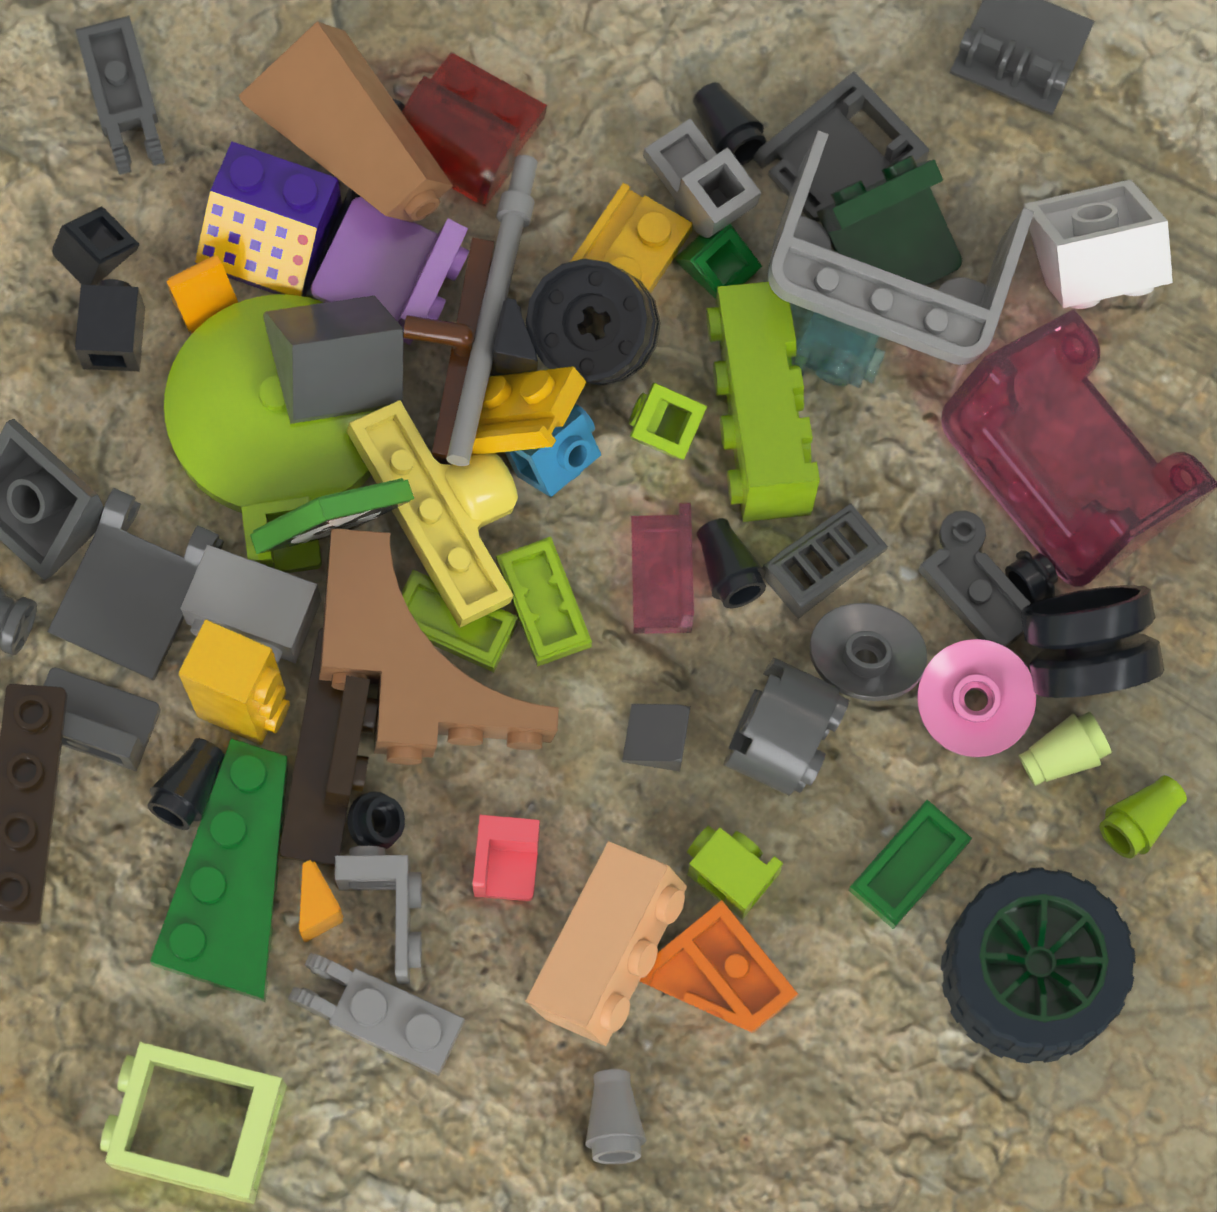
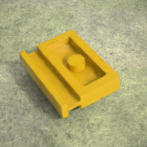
M623 182L570 262L580 259L609 262L642 281L648 291L652 293L691 234L693 223L646 195L642 197L631 191L630 186Z
M574 366L489 377L471 455L553 447L556 439L552 436V432L555 427L564 426L586 384L585 379Z

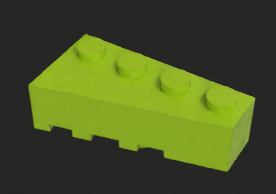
M769 282L717 287L715 307L706 308L709 341L720 342L722 361H713V375L716 395H726L729 415L720 416V430L723 449H733L736 469L727 470L730 504L741 505L743 522L809 516L812 514L820 477L817 462H811L813 436L810 418H799V411L804 410V383L800 366L792 365L791 357H796L797 343L790 303L778 297L770 287Z

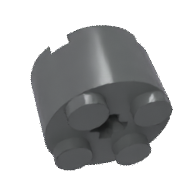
M773 658L763 675L769 677L763 691L754 690L729 745V749L733 750V752L725 758L724 766L789 796L793 791L801 793L806 784L809 786L813 784L826 756V753L817 748L821 740H825L830 730L833 732L837 730L847 710L849 699L839 695L840 688L777 658Z

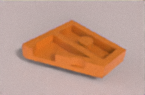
M722 900L657 953L655 964L649 974L639 981L751 1033L757 1031L799 996L790 982Z

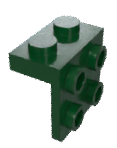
M913 155L901 159L881 170L885 179L866 188L862 180L847 185L830 194L834 201L833 204L817 211L822 226L831 240L834 252L924 286L957 271L962 264L960 252L930 188L944 181L935 159L920 163L915 162Z

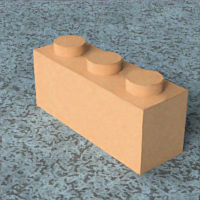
M608 841L525 1002L545 1020L607 1046L613 1032L618 1031L628 1017L630 998L640 979L648 975L653 968L657 958V945L668 924L673 923L682 911L685 899L684 892L687 888L686 884L670 866Z

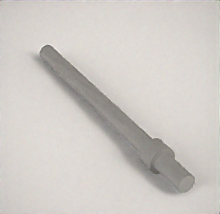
M518 155L515 158L509 189L501 194L497 219L501 222L446 458L449 463L456 466H467L470 463L493 362V348L503 301L507 300L522 230L531 221L535 202L530 195L538 162L529 155Z

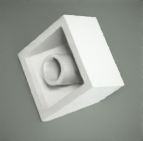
M1131 179L1024 204V208L1034 211L1029 230L1046 286L1063 308H1090L1097 305L1102 299L1123 294L1127 296H1141L1152 292L1154 287L1173 283L1168 220Z

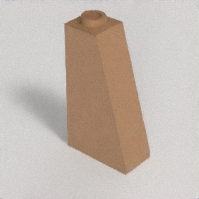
M317 21L238 95L246 107L387 217L412 223L424 219L438 208L440 204L439 198L453 187L345 30Z

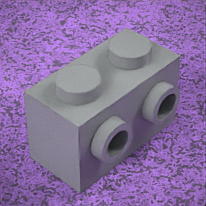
M207 544L180 609L186 623L192 626L190 632L195 636L198 635L206 619L272 648L277 664L280 658L296 664L321 603V596L318 584Z

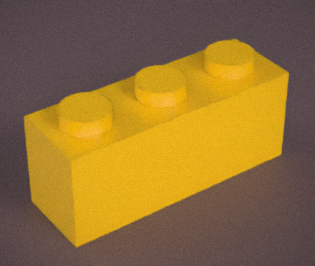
M205 619L178 673L196 715L202 720L262 745L268 731L275 734L279 731L290 707V701L284 699L287 693L273 650Z

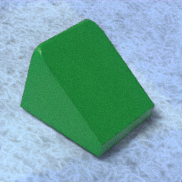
M731 224L709 238L699 235L675 258L680 266L715 299L717 287L744 284L762 267V264Z

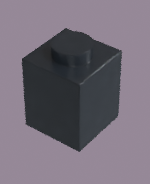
M116 279L100 280L97 282V285H81L75 351L83 369L140 372L145 305L139 287H131L129 283Z

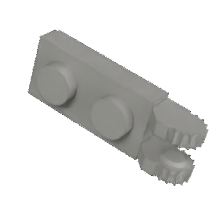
M310 953L305 966L313 974L323 979H330L346 987L340 1001L335 1006L315 992L298 987H293L288 1000L305 1010L329 1020L331 1027L434 1075L440 1076L465 1023L464 1018L355 968L354 972L332 960L315 953Z

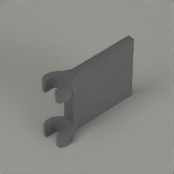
M113 488L105 503L95 535L47 632L142 676L155 680L184 620L180 608L205 548L208 544L221 549L224 541L219 539V534L197 525L189 540L185 556L182 557L126 531L135 520L141 504L135 501L136 498Z

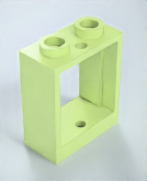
M139 1042L136 1056L127 1055L124 1059L117 1089L118 1091L125 1092L119 1115L110 1114L105 1123L100 1150L108 1152L105 1162L113 1169L254 1204L287 1085L281 1077ZM154 1066L253 1090L229 1177L130 1152Z

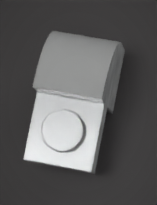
M688 119L644 148L643 157L676 200L674 209L680 216L693 223L692 229L699 235L709 238L757 206L761 191L727 147L716 154L691 119Z

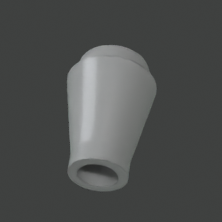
M608 1069L596 1072L594 1074V1092L585 1145L592 1149V1159L597 1163L622 1164L636 1161L641 1158V1145L646 1143V1137L631 1088L630 1072L622 1069Z

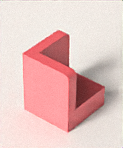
M491 815L479 816L473 875L474 897L531 901L534 898L540 820Z

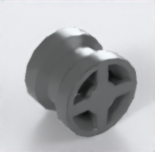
M0 587V648L3 652L14 656L22 649L32 630L37 612V603L26 597L17 600L6 596L4 589Z

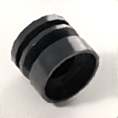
M580 259L561 264L544 276L529 299L526 317V327L537 356L546 367L556 369L574 366L586 383L602 386L625 381L645 367L657 347L661 325L656 301L642 281L609 262L591 259ZM595 311L600 315L610 316L611 322L604 326L606 336L603 338L593 333H587L586 327L593 324L591 314Z

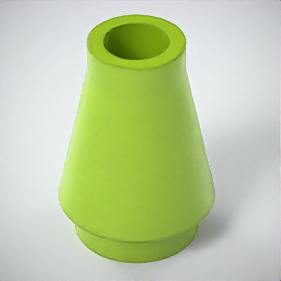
M1162 775L1153 784L1108 807L1105 811L1106 818L1099 825L1100 832L1108 845L1125 858L1132 859L1137 854H1147L1176 811L1186 803V793L1177 781L1167 775Z

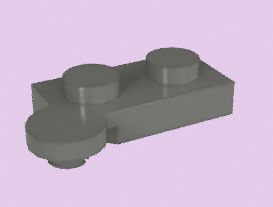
M955 511L943 520L940 527L939 540L943 549H939L920 564L918 571L978 639L993 641L1008 647L1024 634L1020 611L1031 603L986 553L979 551L986 537L985 525L981 518L969 511Z

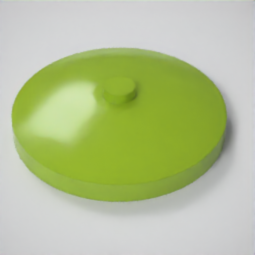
M276 294L259 296L235 303L219 311L201 324L186 340L171 366L164 393V417L174 453L183 470L200 490L225 507L242 513L241 506L302 497H311L313 500L317 497L360 488L371 476L347 434V429L350 422L374 411L290 424L263 314L265 311L324 303L320 300L297 295Z

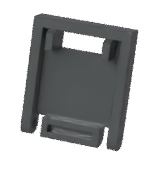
M853 71L765 143L755 153L753 160L761 168L766 167L776 158L780 161L769 170L768 175L789 197L800 164L817 131L829 134L802 210L808 218L819 222L820 219L817 211L834 203L830 195L833 192L859 180L863 181L865 188L885 179L881 171L883 168L913 155L916 163L927 161L930 149ZM861 109L893 140L887 145L885 156L849 121Z

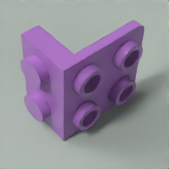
M357 197L351 202L311 285V293L316 299L324 303L375 295L403 327V332L407 315L438 320L446 300L437 296L445 277L455 281L465 263L469 250L460 245L468 228L447 218L437 234L415 222L412 223L387 217L362 197ZM403 338V342L409 345L413 341L412 339Z

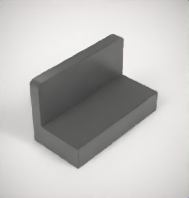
M56 667L50 669L43 686L62 687L68 695L62 746L137 772L161 712L159 704Z

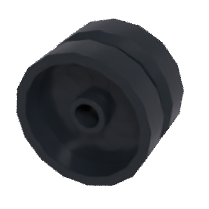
M1120 585L1079 590L1036 601L1025 606L1020 611L1025 641L1036 647L1046 649L1035 656L1029 664L1034 692L1041 697L1072 698L1110 693L1150 682L1160 677L1164 672L1160 641L1148 635L1139 634V632L1144 631L1155 620L1151 589L1145 586Z

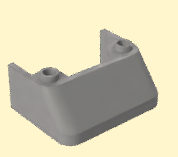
M818 130L800 164L774 238L768 267V281L774 293L784 301L953 364L966 365L978 360L992 342L1034 211L1023 208L1000 239L986 285L969 278L957 277L943 283L938 290L831 251V240L825 228L818 222L801 215L829 135Z

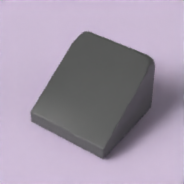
M631 704L622 762L680 772L691 706L679 704Z

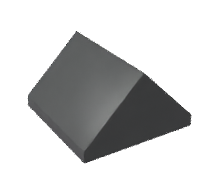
M375 295L265 311L263 314L290 424L379 410L399 400L403 403V327Z
M12 419L6 422L0 433V540L43 580L52 577L96 532L104 506L99 495L21 424Z

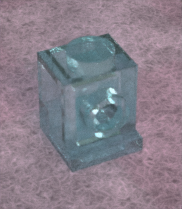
M814 312L797 351L794 365L800 366L802 377L808 367L815 370L817 376L827 383L842 387L851 384L860 388L863 380L874 383L886 352L877 348L880 336Z

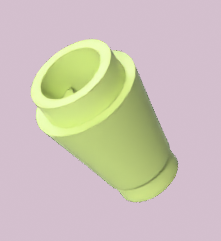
M1089 711L1079 717L1072 713L1030 746L1027 751L1018 756L1033 785L1037 786L1044 781L1048 782L1101 766L1100 759L1112 752L1100 726Z

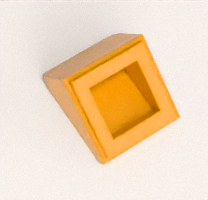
M212 256L168 278L166 281L172 301L190 333H193L201 324L219 311L238 303L218 256Z
M311 860L302 864L299 924L300 935L304 942H308L343 923L342 919L344 918L341 908L317 864Z

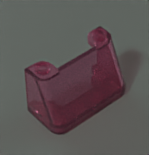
M1073 309L985 356L945 404L941 412V423L944 433L953 447L1037 551L1050 560L1057 575L1069 585L1083 587L1108 572L1202 503L1217 488V481L1199 460L1186 452H1174L1159 463L1156 462L1088 379L1100 361V347L1092 330Z

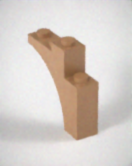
M331 528L328 544L319 680L332 681L333 688L343 691L346 675L370 679V684H378L377 699L379 701L376 713L374 754H387V761L393 764H421L423 757L433 758L437 747L438 735H447L448 743L461 746L482 745L483 738L507 740V747L518 750H537L542 748V742H552L558 731L559 707L538 705L514 699L486 687L454 666L425 636L410 613L399 589L392 563L390 533Z

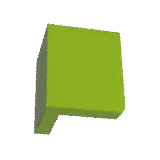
M302 497L241 506L248 559L285 573L319 569L322 566L319 540L256 554L250 534L254 533L253 530L312 501V498Z

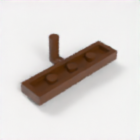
M472 238L456 323L407 315L405 320L403 338L452 346L432 450V456L440 464L451 465L446 458L494 254L495 241Z

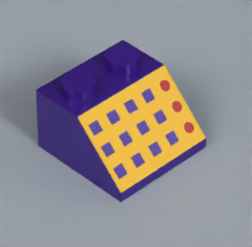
M231 141L210 190L195 265L212 256H218L227 277L273 294L304 296L342 206L338 178Z

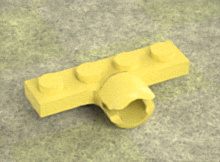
M401 400L350 422L347 434L376 484L401 478L403 480L408 479L414 499L392 510L458 627H463L510 604L514 595L479 537L478 532L481 527L511 514L518 500L514 480L503 460L496 453L471 455L470 463L467 466L440 464L432 456Z

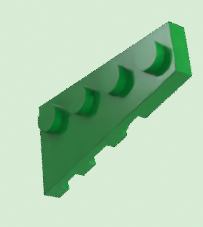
M232 738L230 739L151 956L150 963L152 966L266 1003L267 971L273 932L274 898L277 890L279 846L280 836H282L289 765L287 756Z

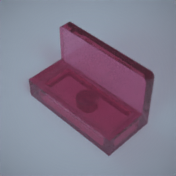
M691 502L679 503L678 515L631 516L633 634L691 633L694 618Z

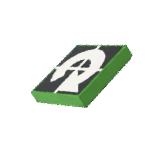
M403 478L317 497L253 530L254 533L250 534L256 554L329 538L331 528L353 530L414 499L408 479L403 480Z

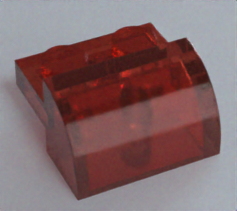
M451 52L431 79L425 76L421 79L402 113L453 185L451 188L486 207L513 171L516 156L544 120L547 105Z

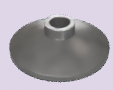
M854 603L831 610L818 621L810 640L811 660L821 678L840 688L841 693L860 700L884 701L904 695L920 681L927 663L926 645L918 629L900 613L876 604Z

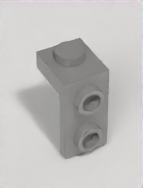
M378 846L352 847L349 849V855L335 856V881L339 891L396 890L395 976L398 984H410V968H421L422 964L421 932H410V908L422 907L421 872H411L408 855H385V848Z

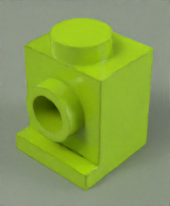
M653 382L648 394L642 393L633 407L629 418V425L633 426L630 439L670 457L684 460L707 406Z
M709 825L698 835L686 852L693 858L689 863L687 875L717 900L724 901L729 909L742 920L780 875L783 862L775 856L767 865L759 858L763 852L744 834L735 831L730 836L722 828L719 827L716 831Z

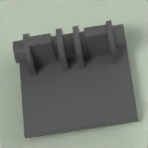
M983 0L971 27L967 28L959 46L960 51L950 70V74L1052 116L1095 21L1045 0Z

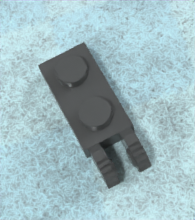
M130 15L75 29L104 137H109L119 175L131 172L130 165L132 164L128 147L124 145L121 132L143 127L146 138L144 141L148 159L152 160L153 166L166 163L155 126L159 121Z

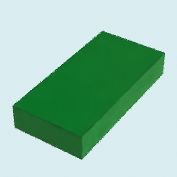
M926 800L854 881L848 891L894 929L970 843L972 837L930 801Z

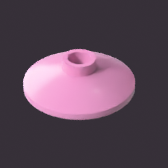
M970 639L954 643L934 656L921 677L917 701L919 714L925 728L941 746L963 756L986 757L1007 750L1025 734L1035 713L1036 693L1034 692L1031 673L1017 654L993 641ZM971 690L983 692L987 698L986 707L980 711L970 710L964 701L966 693Z

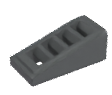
M849 504L763 565L766 572L764 579L797 619H799L884 553L888 546L855 507ZM846 524L867 546L859 553L839 531ZM828 538L834 542L848 559L842 565L823 545V542ZM813 551L829 569L830 573L823 577L806 555ZM797 564L813 585L805 589L789 569Z

